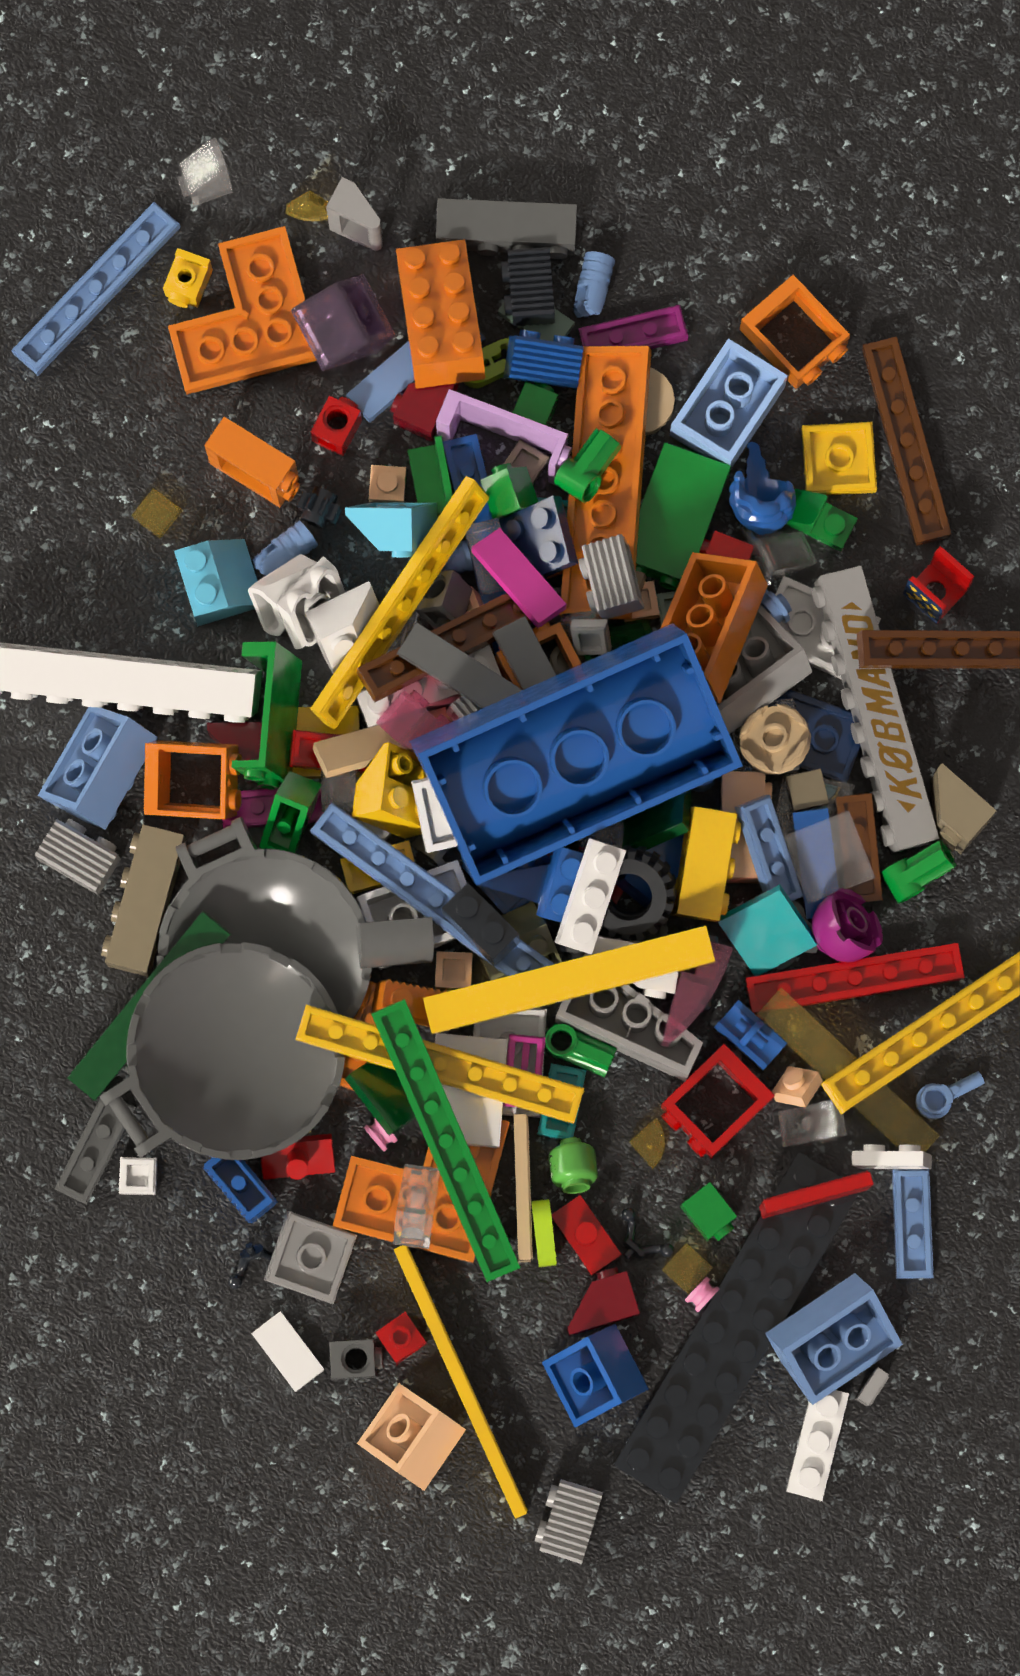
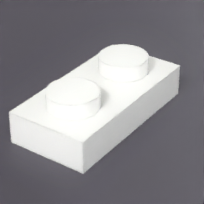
M869 1144L863 1146V1151H852V1166L860 1169H931L932 1155L921 1151L920 1145H899V1151H885V1145Z

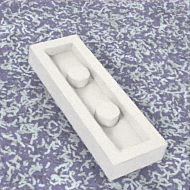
M589 838L555 943L592 955L626 850Z
M835 1390L814 1405L808 1401L786 1492L819 1501L823 1500L849 1393Z

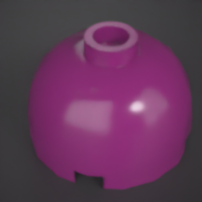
M844 888L837 890L818 905L812 918V930L818 949L837 961H858L873 953L883 941L882 928L874 911L869 914L862 906L866 901L859 894Z

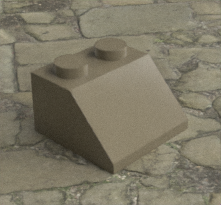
M942 763L930 781L932 814L939 835L937 841L942 840L951 852L956 850L961 855L987 826L997 810Z

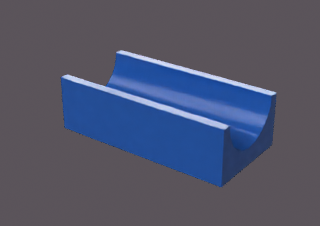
M673 623L410 741L451 829L465 868L476 886L743 766L686 632Z

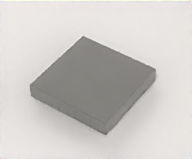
M287 1211L264 1281L334 1304L357 1235Z

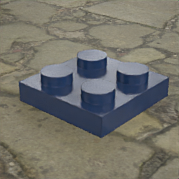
M551 496L499 520L502 531L544 578L578 564L562 497Z

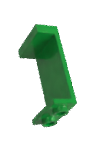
M664 443L640 507L636 571L643 572L646 576L659 580L658 584L666 589L677 590L692 552H700L723 487L725 488L729 478L730 465Z
M276 641L243 642L242 657L266 673L259 760H232V768L243 774L244 779L257 783L258 788L275 790L279 788V784H282L288 772H293V767H289L292 731L297 728L302 660Z

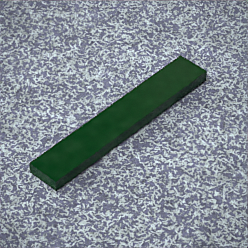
M202 911L67 1079L94 1101L97 1100L127 1063L126 1049L130 1021L140 997L151 981L177 958L200 947L216 943L224 944L232 933L208 913Z

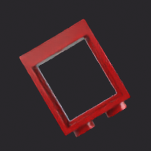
M723 1044L662 1103L661 1108L665 1112L661 1117L673 1130L677 1131L681 1128L690 1137L687 1144L700 1157L706 1154L712 1159L775 1095ZM719 1064L755 1103L712 1143L676 1104Z

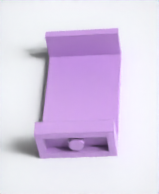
M451 389L448 390L436 420L437 436H442V441L454 438L461 420L515 441L521 439L536 449L552 454L549 461L548 482L555 485L554 479L558 469L567 459L572 458L570 456L572 447L568 446L567 433Z

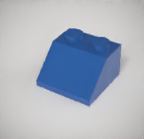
M616 1324L582 1339L542 1362L574 1427H578L649 1390Z

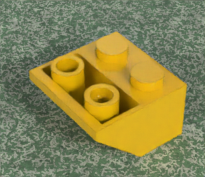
M390 742L384 743L356 783L352 817L404 839L421 835L422 832L411 781L427 778L416 754Z

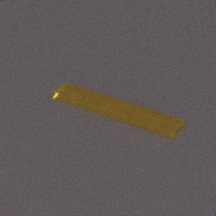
M779 988L756 1014L758 1018L787 1042V1045L815 1071H818L825 1080L857 1060L846 1047L782 988ZM886 1085L854 1106L898 1148L899 1145H920L921 1151L926 1152L940 1136Z

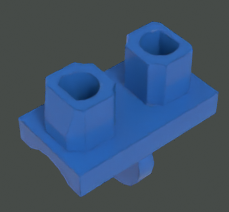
M739 1000L714 1027L762 1071L787 1045V1042Z

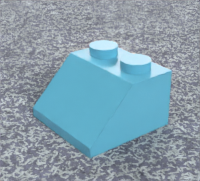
M370 502L345 507V515L379 551H392V557L397 558L412 557L437 520V503Z
M245 539L208 540L174 551L197 626L255 609L248 589L257 582V578Z

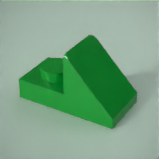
M794 489L796 507L792 519H789L786 525L841 552L858 518L828 504V496L825 494Z

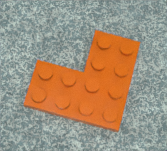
M285 226L218 243L235 308L168 326L186 395L321 360Z
M505 1120L501 1121L499 1148L469 1146L490 1197L510 1124L509 1121ZM429 1147L422 1173L351 1156L333 1227L474 1263V1251Z

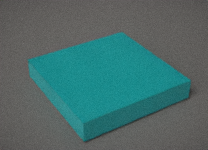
M781 885L728 911L726 915H721L720 921H718L754 976H759L817 946L813 932Z

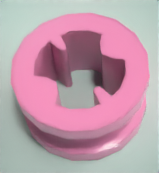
M375 1118L373 1125H365L363 1127L383 1152L387 1150L389 1142L395 1143L398 1141L394 1134L389 1136Z
M708 1277L685 1299L687 1303L693 1302L695 1304L694 1310L697 1312L720 1290L718 1286L712 1287L709 1284L710 1279Z

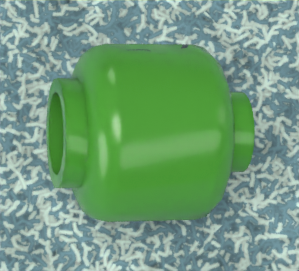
M570 1137L561 1140L560 1145L551 1150L549 1164L553 1184L567 1194H577L589 1190L590 1185L598 1177L594 1148L587 1143L581 1142L580 1138Z

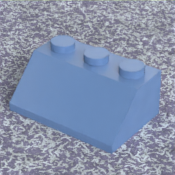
M88 707L38 796L84 822L106 830L108 824L116 816L117 809L127 791L133 786L135 777L145 761V743L156 741L158 737L127 716L104 708Z
M856 1273L765 1333L779 1360L812 1405L903 1345L874 1290Z

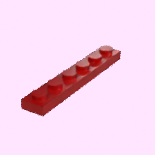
M958 943L862 958L855 962H838L748 977L745 979L750 1010L754 1014L959 981L965 977Z

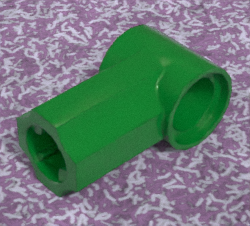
M596 428L574 459L569 458L560 466L554 479L555 485L581 502L587 503L597 493L601 485L602 474L621 450L622 446L609 434Z
M940 840L913 857H906L892 864L880 874L897 903L900 904L925 890V885L940 878L957 867L950 849Z
M556 1024L546 1033L545 1046L551 1057L567 1061L605 1078L617 1048L575 1031L566 1024ZM558 1033L567 1034L572 1041L571 1046L564 1051L556 1050L551 1044V1039Z

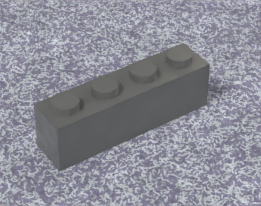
M438 198L436 243L465 239L467 251H477L478 254L483 256H495L498 252L507 253V250L549 247L550 258L565 259L568 255L575 256L577 204Z

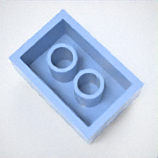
M728 338L672 422L670 436L698 454L728 464L732 469L784 390L788 375Z

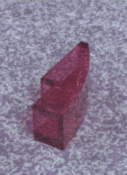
M711 942L715 958L714 963L696 967L694 974L681 971L661 1046H670L703 1011L726 971L733 947Z

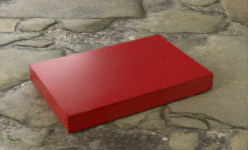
M864 1171L766 1198L759 1206L762 1219L867 1191L873 1185L871 1173Z

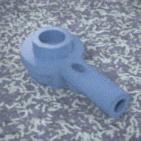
M766 589L761 605L778 623L783 622L786 624L790 621L788 614L792 611L790 604L781 593L776 596L773 592H769Z
M977 1071L949 1086L935 1083L927 1084L916 1095L915 1103L917 1110L928 1119L936 1120L942 1118L949 1112L953 1099L985 1084L980 1072Z

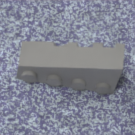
M585 953L583 957L589 956L591 954ZM629 985L562 1001L555 1018V1023L569 1025L575 1031L615 1047L617 1051L684 1082L688 1079L703 1045L702 1041L668 1014H664L640 992H636Z

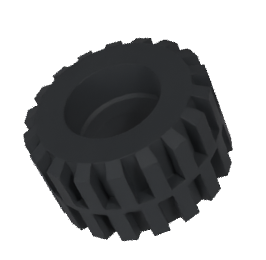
M625 845L622 849L626 850L618 876L622 874L640 876L648 883L652 892V898L649 905L638 912L622 910L610 899L601 929L603 928L608 931L607 936L611 938L620 936L623 941H630L631 938L637 937L638 941L645 939L646 935L650 933L652 935L655 934L669 919L677 898V889H675L676 878L674 874H671V867L668 862L661 861L659 859L661 855L654 851L652 854L646 851L647 847L639 846L637 849L632 848V845Z

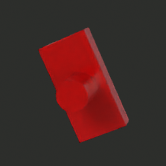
M332 1133L303 1136L287 1148L261 1157L263 1180L285 1177L299 1180L306 1175L334 1173L335 1160Z
M581 1195L551 1214L553 1221L591 1276L622 1255Z

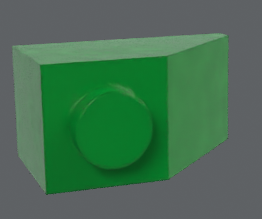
M292 771L288 772L275 794L259 848L278 849L296 853L313 814L321 790V783Z

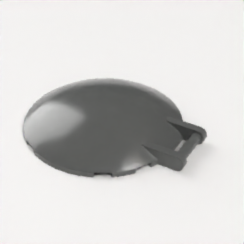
M242 817L232 820L230 826L189 845L187 842L176 846L178 857L189 880L185 882L176 894L163 918L159 931L157 967L201 912L205 911L232 933L225 943L247 942L270 947L272 950L284 954L290 959H295L320 981L331 997L338 1014L350 1018L355 1017L366 996L372 968L360 969L356 925L366 923V919L355 897L337 876L316 861L303 855L278 849H257ZM236 838L238 839L241 849L201 867L198 866L195 857Z
M247 942L216 943L200 947L177 958L151 981L135 1007L128 1029L126 1057L130 1077L100 1096L104 1105L111 1107L137 1146L134 1150L139 1158L171 1138L191 1151L212 1158L225 1160L255 1159L287 1148L309 1133L328 1111L340 1086L345 1057L343 1054L295 1040L306 1004L338 1014L326 989L306 967L295 959H290L284 954L263 945ZM130 1090L158 1131V1133L148 1138L121 1097Z

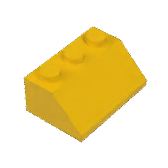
M696 806L690 808L689 831L684 833L678 878L675 884L677 898L670 916L715 922L720 921L721 915H726L729 905V894L724 893L726 879H732L735 869V858H730L732 843L738 844L741 832V823L736 822V813Z

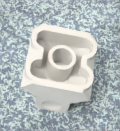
M299 554L255 582L248 589V593L264 631L270 635L280 636L286 630L294 648L301 649L304 646L309 647L317 643L305 612L345 593L336 567L324 556L316 562Z

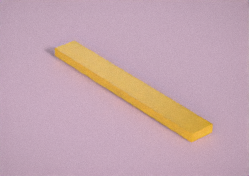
M467 476L464 478L310 708L326 726L334 730L337 728L364 687L357 675V668L387 653L489 500V496L476 480Z
M703 926L423 998L431 1033L436 1034L714 963L715 958L707 927Z
M1020 952L821 1083V1086L839 1112L843 1114L1020 996Z
M306 1004L296 1041L395 1070L376 1025ZM423 1040L442 1085L574 1124L584 1088Z
M405 1244L393 1249L510 1509L515 1519L527 1514L528 1510L409 1247Z

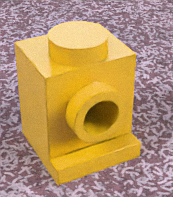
M177 248L175 259L163 286L165 296L168 297L169 302L182 308H187L188 305L198 308L213 271L210 259ZM184 274L192 278L188 282H181L180 277Z

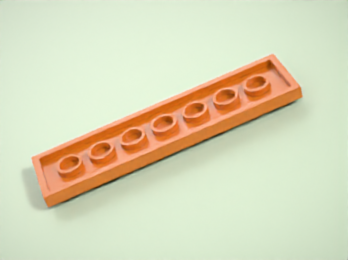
M583 346L584 350L576 395L572 458L574 459L596 428L609 434L620 443L622 448L602 474L601 485L590 501L583 503L569 494L567 521L577 560L584 558L583 545L622 534L629 544L636 571L652 351L649 346ZM579 562L563 570L561 598L567 605L566 610L561 612L560 616L562 619H602L597 611L592 612L589 607L586 592L591 591L592 588L590 580H584ZM632 612L611 619L632 620Z

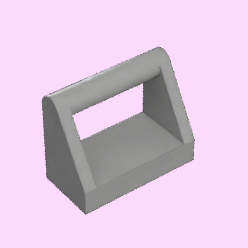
M342 177L326 206L329 229L371 250H380L383 246L379 217L356 184Z

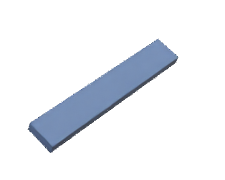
M153 202L11 350L12 353L39 376L180 229V224Z

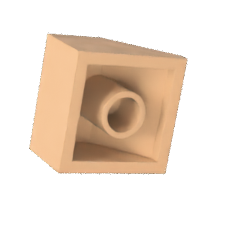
M398 1383L357 1444L425 1491L466 1429Z

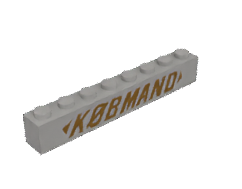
M862 566L821 575L814 582L815 587L812 588V596L816 607L821 608L825 620L822 621L823 635L827 642L831 641L834 655L831 656L832 667L836 676H841L844 689L841 690L842 702L846 710L850 709L854 723H851V733L856 744L860 743L863 757L860 759L861 769L865 778H870L873 791L870 792L872 793L873 809L876 813H880L883 826H880L882 842L885 847L889 846L891 854L932 844L939 839V835L891 668H859L857 633L861 630H880Z

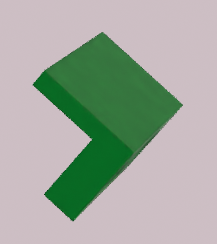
M442 436L435 437V445L408 449L417 503H437V517L440 516L453 496Z

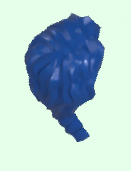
M749 442L747 445L750 451L747 459V478L745 479L742 471L735 473L734 481L729 487L731 493L729 503L735 517L744 527L759 535L772 534L787 524L789 519H792L796 507L795 490L790 481L770 479V472L766 469V460L761 456L760 446L755 442Z

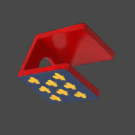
M940 546L935 551L932 561L917 578L912 576L908 580L903 595L937 624L968 591L974 575ZM933 582L942 584L946 591L945 597L942 600L936 597L926 588L928 584Z

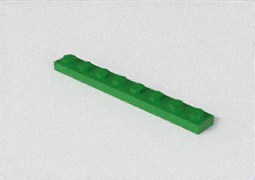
M400 1000L371 1013L486 1281L489 1282L519 1269L518 1260L406 1000Z

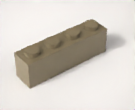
M142 824L140 833H134L130 845V853L134 854L131 868H124L120 887L125 888L122 901L115 902L111 914V922H115L112 936L106 935L101 956L106 957L105 963L108 967L146 977L151 975L158 949L159 931L170 905L181 865L176 846L187 842L183 834Z

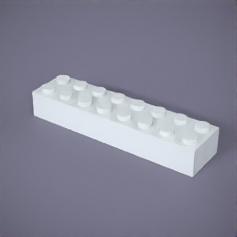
M0 642V694H3V691L11 692V698L32 700V698H37L38 695H46V702L68 704V701H73L74 698L82 699V706L102 708L103 705H108V702L118 703L117 709L125 711H139V709H143V706L153 707V713L174 715L179 710L189 711L188 717L210 719V716H214L215 713L224 714V721L245 723V720H249V717L258 713L262 670Z

